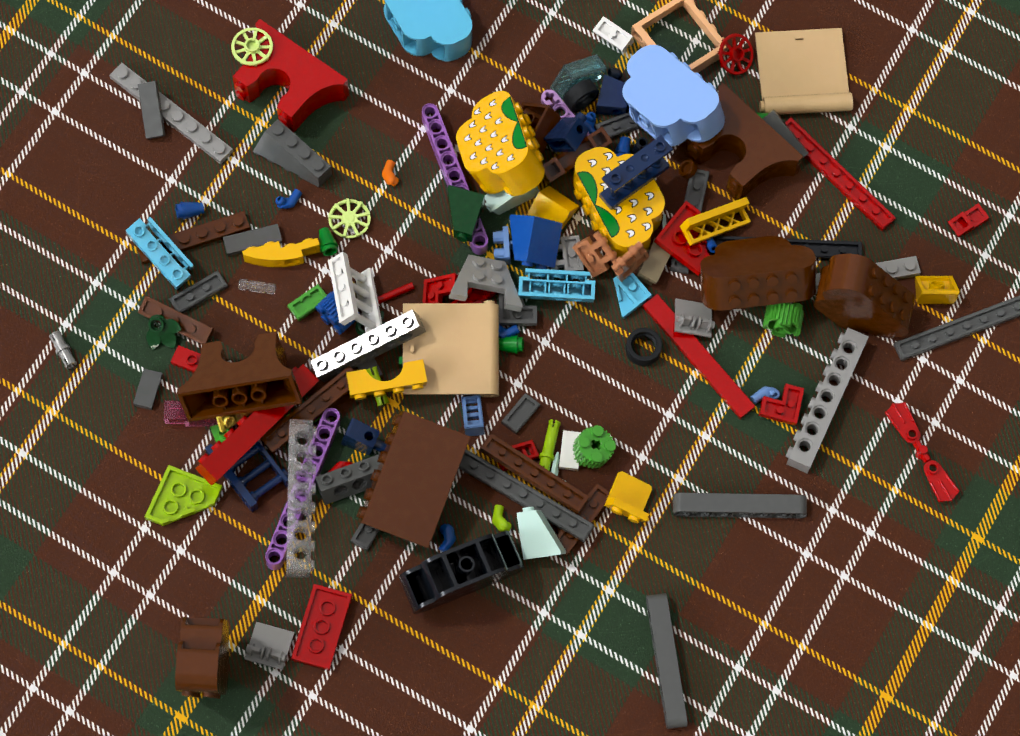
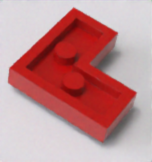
M453 273L424 279L422 303H442L443 296L450 294L458 274Z
M785 384L781 400L763 396L758 416L796 426L804 388Z

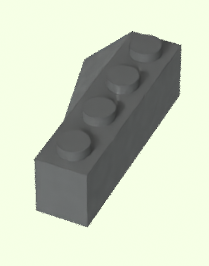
M279 119L263 133L253 150L254 154L261 155L267 161L280 165L284 170L297 174L298 177L317 187L323 185L332 176L331 165Z

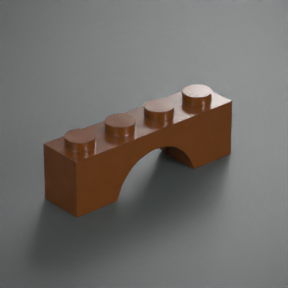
M603 126L585 137L576 151L562 152L543 165L545 170L544 179L547 184L575 167L577 158L583 152L595 147H606L612 143Z

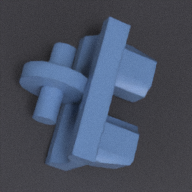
M503 226V231L493 232V243H504V248L494 249V259L505 261L506 265H510V249L513 250L512 240L510 241L508 226Z

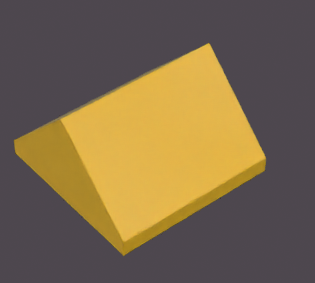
M548 186L539 191L527 215L563 223V229L578 210L579 205Z
M915 276L917 304L955 303L959 295V288L953 276Z

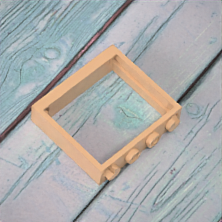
M672 0L632 25L631 35L641 47L656 45L645 29L683 6L716 46L714 50L688 65L691 71L698 73L719 60L718 51L724 37L721 38L717 33L716 27L708 22L702 10L699 11L694 0ZM724 46L723 51L727 52L728 48Z

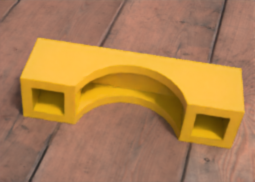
M423 359L404 362L400 374L389 381L374 379L366 369L346 372L350 398H355V400L366 399L367 395L373 394L374 397L384 396L385 392L393 391V394L405 392L404 389L408 388L420 390L424 388L423 386L427 385Z

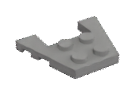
M468 255L449 294V299L466 301L467 290L470 287L504 294V309L521 312L523 305L505 261Z

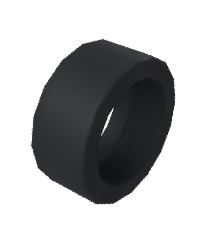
M585 79L571 87L564 95L563 101L571 112H579L595 101L599 95V89L592 80Z
M638 328L631 332L627 338L626 355L636 365H651L660 357L662 340L654 330ZM637 338H649L655 344V351L650 356H639L633 351V342Z

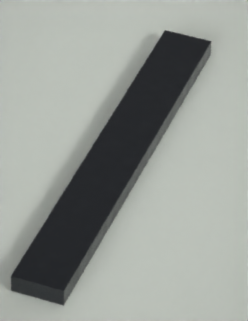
M739 236L713 237L717 246L726 241L756 238ZM787 239L791 245H802L813 250L816 260H829L830 257L838 254L862 255V242Z

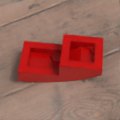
M978 203L966 212H961L947 223L955 234L960 237L988 221L989 216Z

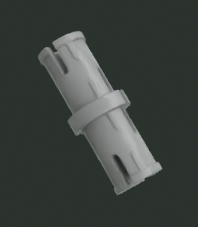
M55 331L52 335L50 334L49 338L56 348L55 352L62 359L65 368L71 369L74 365H77L71 354V348L64 341L61 332Z

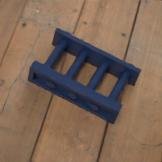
M659 136L602 177L603 182L608 188L599 193V197L612 210L669 169L670 164L663 157L672 152L673 148L662 136Z
M259 441L223 475L252 513L258 509V498L280 482H283L286 488L290 486V476L284 468L282 470L279 468ZM209 444L207 447H205V451L208 455H210L213 452V450L211 449V447L213 446L212 444ZM259 452L265 461L245 476L237 477L234 473L235 469ZM271 467L277 476L256 491L249 493L245 488L247 483Z

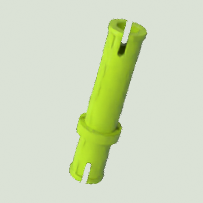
M553 419L548 422L543 450L539 454V465L549 471L551 462L554 461L553 453L561 422L555 420V423H553Z

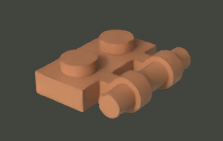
M599 231L593 234L596 239L595 242L590 237H587L572 247L593 278L610 268L607 263L608 261L614 264L617 259L616 251L610 248L607 238L602 236ZM601 247L606 255L602 256L598 248Z
M640 241L634 246L631 245L628 251L622 257L619 256L611 266L616 277L621 282L650 257Z

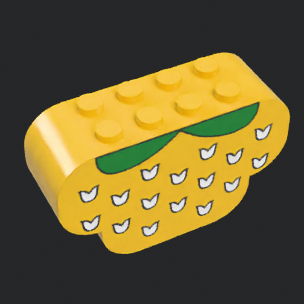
M497 91L481 99L473 108L472 118L466 121L457 131L456 141L464 167L470 172L485 193L496 194L505 190L511 196H519L534 189L542 181L545 174L542 164L544 158L540 150H538L540 146L536 138H534L536 134L532 126L529 125L532 122L528 114L523 113L520 103H516L506 91Z
M595 147L583 152L575 162L573 186L576 199L581 200L584 214L586 216L589 215L591 219L592 229L599 231L602 236L607 238V243L612 250L616 251L617 258L619 256L622 257L628 251V248L631 245L634 246L638 241L648 251L652 232L658 229L662 221V213L665 206L662 192L656 181L652 180L610 210L599 197V193L608 188L603 182L602 177L634 154H623L617 157L608 148Z

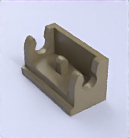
M654 242L647 251L650 257L640 265L635 275L641 282L650 286L658 282L670 257L669 253Z

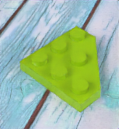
M168 465L144 517L146 520L165 526L215 506L223 486L217 483L211 486L202 477Z

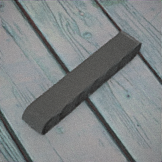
M675 493L673 494V515L681 517L805 518L807 517V497L805 495Z
M667 594L646 595L647 612L666 728L687 727V715Z

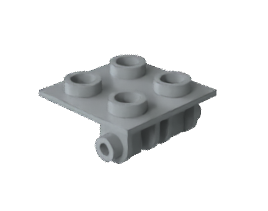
M676 298L674 331L711 338L712 329L715 327V321H712V309L707 308L700 302Z
M256 622L250 643L246 647L245 660L283 670L295 632Z

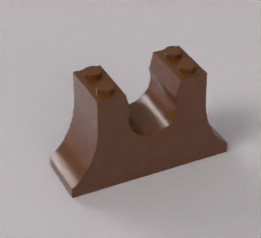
M722 83L718 87L717 93L725 116V124L722 130L708 141L693 142L689 140L686 151L689 159L696 161L700 165L710 160L713 154L718 151L727 150L735 153L741 162L737 163L731 171L726 190L730 197L737 200L744 198L751 190L766 180L779 176L794 177L799 172L804 156Z
M277 331L258 334L254 342L255 349L248 358L239 362L228 361L221 341L202 344L197 369L191 378L177 389V395L188 422L302 404V396L291 369L286 367L287 358Z

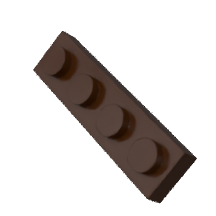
M145 296L137 312L149 319L156 314L162 315L166 319H174L181 326V331L178 333L200 344L208 343L214 331V328L149 296Z
M597 483L588 494V501L577 515L593 523L605 507L604 505L610 492ZM563 530L557 535L566 550L564 555L568 556L579 540Z

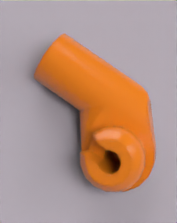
M387 160L382 171V177L388 185L396 186L399 183V178L395 177L393 173L396 163L392 160Z

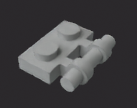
M579 235L560 237L561 244H559L558 252H562L563 260H557L556 258L555 268L549 267L550 270L564 268L567 271H584L583 262L572 248L574 244L580 241Z

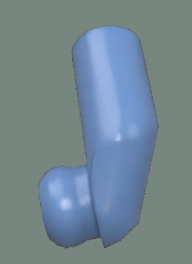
M764 386L750 396V398L757 404L762 400L763 396L778 399L780 392L776 388Z

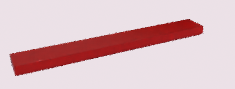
M789 118L785 122L809 152L804 157L875 226L883 231L895 221L896 217L795 120Z
M658 294L643 304L644 310L739 419H742L755 409V405L694 335L674 331L675 313Z

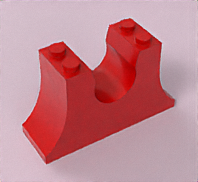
M261 19L256 22V28L262 29L270 35L273 41V51L268 61L266 60L255 67L243 64L233 75L235 94L239 99L251 103L269 86L280 85L287 88L288 92L281 97L277 105L278 119L293 133L310 114L321 106L335 101L346 100L349 96L347 78ZM258 31L256 39L260 40L265 35ZM266 39L260 45H270L269 40ZM260 49V51L267 55L269 49ZM255 54L256 61L263 58L259 54ZM252 55L246 61L253 62Z

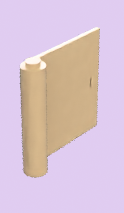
M842 28L755 32L762 99L759 102L760 112L770 113L772 110H775L778 115L853 110V96L849 92Z
M487 300L484 303H403V314L414 310L420 316L426 330L425 333L403 343V365L404 362L423 359L427 378V385L423 386V389H404L403 395L499 396V305L495 304V301Z

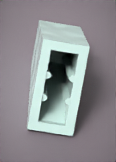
M536 186L534 189L519 196H511L505 190L496 194H486L485 206L490 212L500 215L536 197L539 189Z
M534 507L522 508L523 512L517 513L523 560L566 554L565 548L541 510H534Z

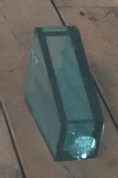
M597 54L565 64L550 88L563 100L566 92L575 84L585 79H590L594 83L601 78L607 68Z

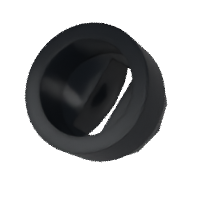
M609 68L608 76L620 80L622 72L619 68Z

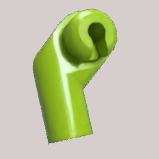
M495 505L492 517L493 525L501 532L510 531L511 523L507 522L503 517L504 506Z

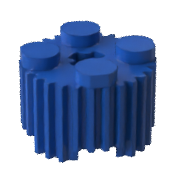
M334 291L324 297L315 307L322 315L320 318L327 325L331 323L333 329L339 335L355 322L353 320L345 326L339 323Z

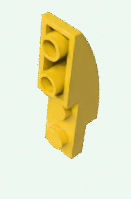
M307 238L300 243H289L282 248L279 241H270L263 246L248 247L242 253L244 262L253 265L288 267L304 264L303 257L320 252L318 238Z

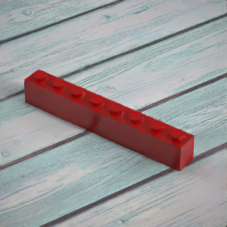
M304 364L299 368L295 366L292 369L300 394L303 397L319 379ZM294 405L253 411L248 418L244 415L237 422L239 426L235 430L231 428L224 435L226 439L222 443L217 441L211 447L213 452L210 455L205 453L198 460L200 464L195 469L212 486Z

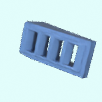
M481 396L461 397L465 435H484ZM466 404H478L476 406H466Z

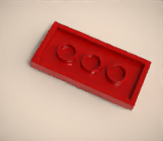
M317 584L313 585L291 657L292 661L330 671L352 594Z

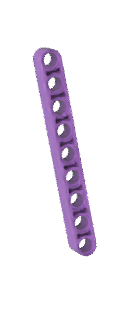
M428 103L422 107V122L447 187L451 185L469 190L436 105ZM432 113L434 115L429 117L426 114ZM434 129H439L440 131H439V132H433L432 130H434ZM439 145H445L446 147H445V148H439L438 146H439ZM445 161H451V162H453V163L448 165V164H445L444 162H445ZM452 177H457V178H459V179L456 180V181H453V180H451L450 178H452ZM479 218L478 228L469 245L473 253L483 255L488 249V237ZM480 241L483 242L484 245L478 246L475 243Z
M327 408L322 414L267 549L265 559L268 568L271 570H279L285 562L315 488V477L321 473L340 426V413L335 408ZM329 416L336 417V420L334 422L327 421V418ZM323 433L329 434L327 439H321L319 436ZM318 450L322 452V455L317 457L313 455V452ZM308 468H314L316 470L313 474H308L305 472ZM301 485L308 486V490L304 492L300 491L298 488ZM293 503H300L301 507L293 509L291 505ZM287 520L294 522L291 527L284 525ZM279 538H285L287 542L283 545H280L277 543V540ZM272 556H278L280 558L279 561L275 563L271 562L269 559Z

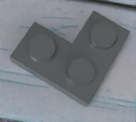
M499 293L500 326H537V306H523L521 312L504 309V294Z

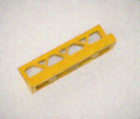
M747 197L687 218L680 228L689 245L692 246L748 225L751 220L745 208L750 203ZM738 212L743 219L741 222L733 219L734 215ZM720 219L728 221V227L720 225ZM706 224L714 227L712 233L704 230ZM690 230L699 232L698 238L693 239Z

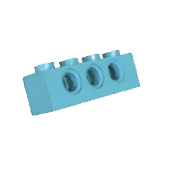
M151 217L147 219V224L139 218L125 230L127 236L171 285L178 290L191 278V274L187 269L192 270L194 265ZM150 227L159 239H156L147 228ZM162 241L172 253L169 254L160 242ZM175 255V257H176V258L180 261V263H181L183 266H185V267L182 268V267L175 261V259L173 258V256Z
M525 268V275H528V277L519 276L518 296L522 299L594 303L595 281L587 280L590 277V272ZM541 277V278H545V279H547V280H543V279H530V278ZM560 278V279H563V280H565V281L549 280V279ZM579 279L580 281H584V282L568 281V280Z

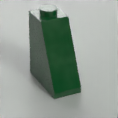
M448 185L447 196L453 236L461 242H472L485 203V195Z

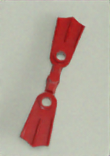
M906 402L892 403L885 412V415L903 439L913 444L917 450L915 453L916 458L923 460L925 463L923 470L938 502L952 501L960 490L941 465L931 459L927 453V446L923 445L919 440L920 431ZM909 432H914L915 437L909 436ZM934 466L936 471H931L929 467Z

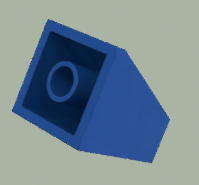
M510 214L514 260L521 261L523 266L533 267V265H536V269L555 268L563 223L537 216Z

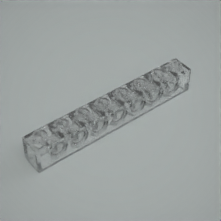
M289 419L286 577L310 578L311 571L314 572L315 560L311 559V552H315V540H311V533H315V521H311V514H315V502H312V495L316 493V483H312V476H316V464H312V457H316V445H313V438H316L317 427L313 426V420ZM299 438H305L308 442L304 445H301L297 442V440ZM305 457L307 462L299 463L297 458ZM302 475L307 478V481L301 483L296 478ZM302 494L305 495L307 499L301 502L298 501L296 497ZM302 513L306 516V519L300 521L296 518V515ZM297 533H304L306 538L299 540L295 535ZM297 552H303L306 555V557L304 559H298L296 558L295 554Z

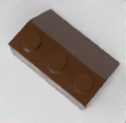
M522 102L523 113H527L532 122L529 125L532 126L536 134L534 138L539 143L540 148L538 150L543 154L547 146L544 137L557 125L561 117L550 105Z

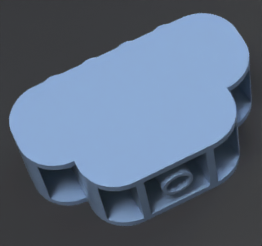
M659 45L642 47L631 56L627 63V71L631 78L624 84L622 93L629 105V113L632 120L654 139L662 136L670 146H676L683 143L686 139L693 142L708 141L722 130L725 124V116L715 87L710 82L706 83L699 73L691 71L687 63L680 62L673 52L669 53Z

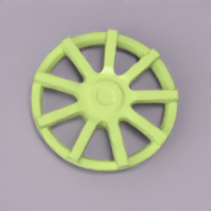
M246 28L238 32L233 38L231 44L232 54L240 64L255 67L269 60L273 51V41L270 35L262 29ZM253 30V38H248L245 32ZM258 31L265 35L260 40L256 39ZM242 34L244 36L245 43L236 40L239 35ZM266 39L269 40L270 45H260ZM238 44L244 46V48L235 50L234 46ZM260 49H269V52L265 55ZM246 52L242 59L237 55ZM257 53L263 58L256 61L255 54ZM250 54L252 55L253 62L246 61Z
M346 198V200L334 204L330 210L328 220L332 231L338 236L356 238L367 231L371 222L370 211L363 202ZM347 203V211L345 212L340 206ZM350 203L357 204L353 211L350 210ZM360 207L365 210L364 213L356 214ZM337 209L342 213V216L333 215V213ZM367 216V223L358 220V218ZM332 219L342 220L334 226L332 224ZM356 223L365 227L360 233L355 226ZM344 224L345 229L343 234H341L336 229ZM349 227L353 228L355 235H347Z

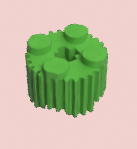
M800 303L767 305L762 328L770 329L773 336L781 338L786 337L787 334L799 336L804 316L803 305Z
M595 425L593 428L592 426L586 428L574 441V448L572 449L575 451L573 453L575 455L574 460H577L576 463H579V466H587L592 469L594 467L596 469L601 468L614 454L613 451L616 448V443L612 440L613 437L610 436V433H607V430L604 431L602 426Z

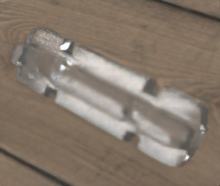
M240 279L238 284L239 289L245 291L249 289L252 292H267V294L272 295L276 291V284L274 283L265 284V282L250 280L249 282L248 279Z

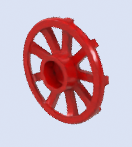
M737 33L730 34L722 39L718 51L720 66L731 75L743 74L749 69L753 61V48L750 41L745 36ZM736 37H741V41L736 46ZM730 38H732L733 47L727 42ZM746 41L749 45V48L743 50V48L741 47L743 43ZM724 46L729 49V52L723 51ZM749 51L751 53L750 60L744 57L745 53ZM723 55H728L729 58L724 61ZM742 60L748 63L745 69H743L740 63ZM732 61L731 68L729 69L726 65ZM735 63L738 65L739 72L734 71Z

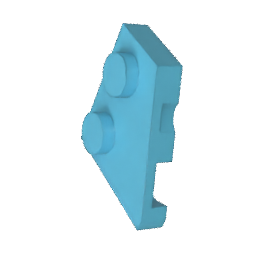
M631 273L623 282L617 277L613 278L623 319L652 297V294L634 273Z

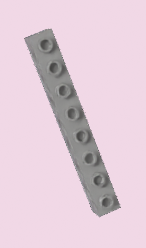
M847 328L845 333L841 332L837 341L840 346L838 349L834 348L830 359L833 360L831 366L826 365L822 374L826 377L823 382L819 381L815 390L818 392L817 397L811 398L808 408L811 410L809 414H804L800 423L803 425L801 431L797 430L793 438L796 441L794 448L790 446L785 456L789 458L787 465L808 474L869 336ZM844 348H849L852 353H846ZM841 364L845 369H839L836 365ZM834 380L837 382L838 385L833 386L829 383V381ZM821 397H828L830 402L823 401ZM814 413L822 414L823 418L815 417ZM812 429L816 434L810 435L807 430ZM799 446H806L809 451L804 452L800 450Z

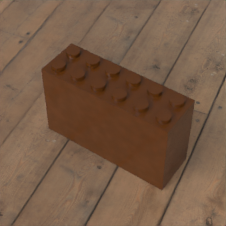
M400 411L399 414H395L391 423L394 426L393 430L388 432L384 443L387 446L385 451L381 450L377 460V462H380L379 467L373 470L370 478L373 481L371 488L367 487L363 497L366 501L364 506L359 507L356 517L359 518V523L428 548L470 436L406 411Z

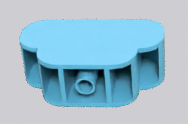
M384 0V16L402 47L409 54L425 56L432 53L435 58L441 61H453L464 56L470 50L472 45L471 13L468 8H464L462 0Z

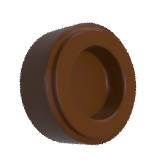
M691 159L683 161L679 166V174L686 179L693 177L697 171V164Z

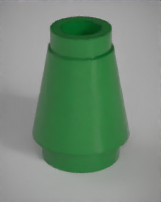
M328 227L321 228L319 230L320 252L324 256H332L337 253L338 244Z
M519 335L500 338L499 350L519 354V352L524 351V338L519 337Z

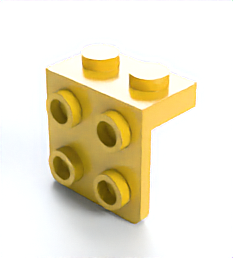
M623 471L618 472L604 506L610 508L611 512L617 515L628 517V520L631 522L647 521L649 514L644 512V508L652 491V486Z

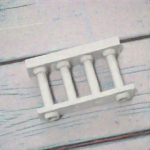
M344 252L328 260L339 323L345 326L355 320L364 325L365 333L381 326L382 320L372 269L368 268L361 273L352 269L349 265L348 254ZM352 277L356 279V284L353 283ZM355 293L359 295V300L355 297ZM358 308L362 311V315L358 313Z

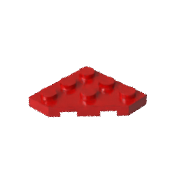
M685 201L653 242L699 276L701 261L710 255L707 252V240L690 246L680 228L687 218L701 214V211L688 201ZM690 230L693 239L698 238L699 232Z

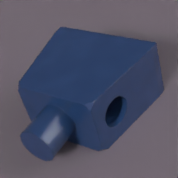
M604 75L595 114L619 116L626 113L629 105L622 93L625 82Z
M578 112L575 117L562 118L544 137V140L554 152L576 151L588 133V128L584 124L587 117L583 113Z
M355 418L351 419L341 441V445L370 455L373 449L379 452L381 450L385 451L387 446L383 440L378 439L379 430Z

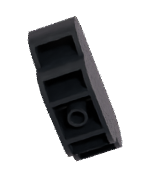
M504 531L495 535L481 536L436 554L421 562L420 565L400 574L399 579L413 613L419 614L512 577L524 569V565L509 531Z

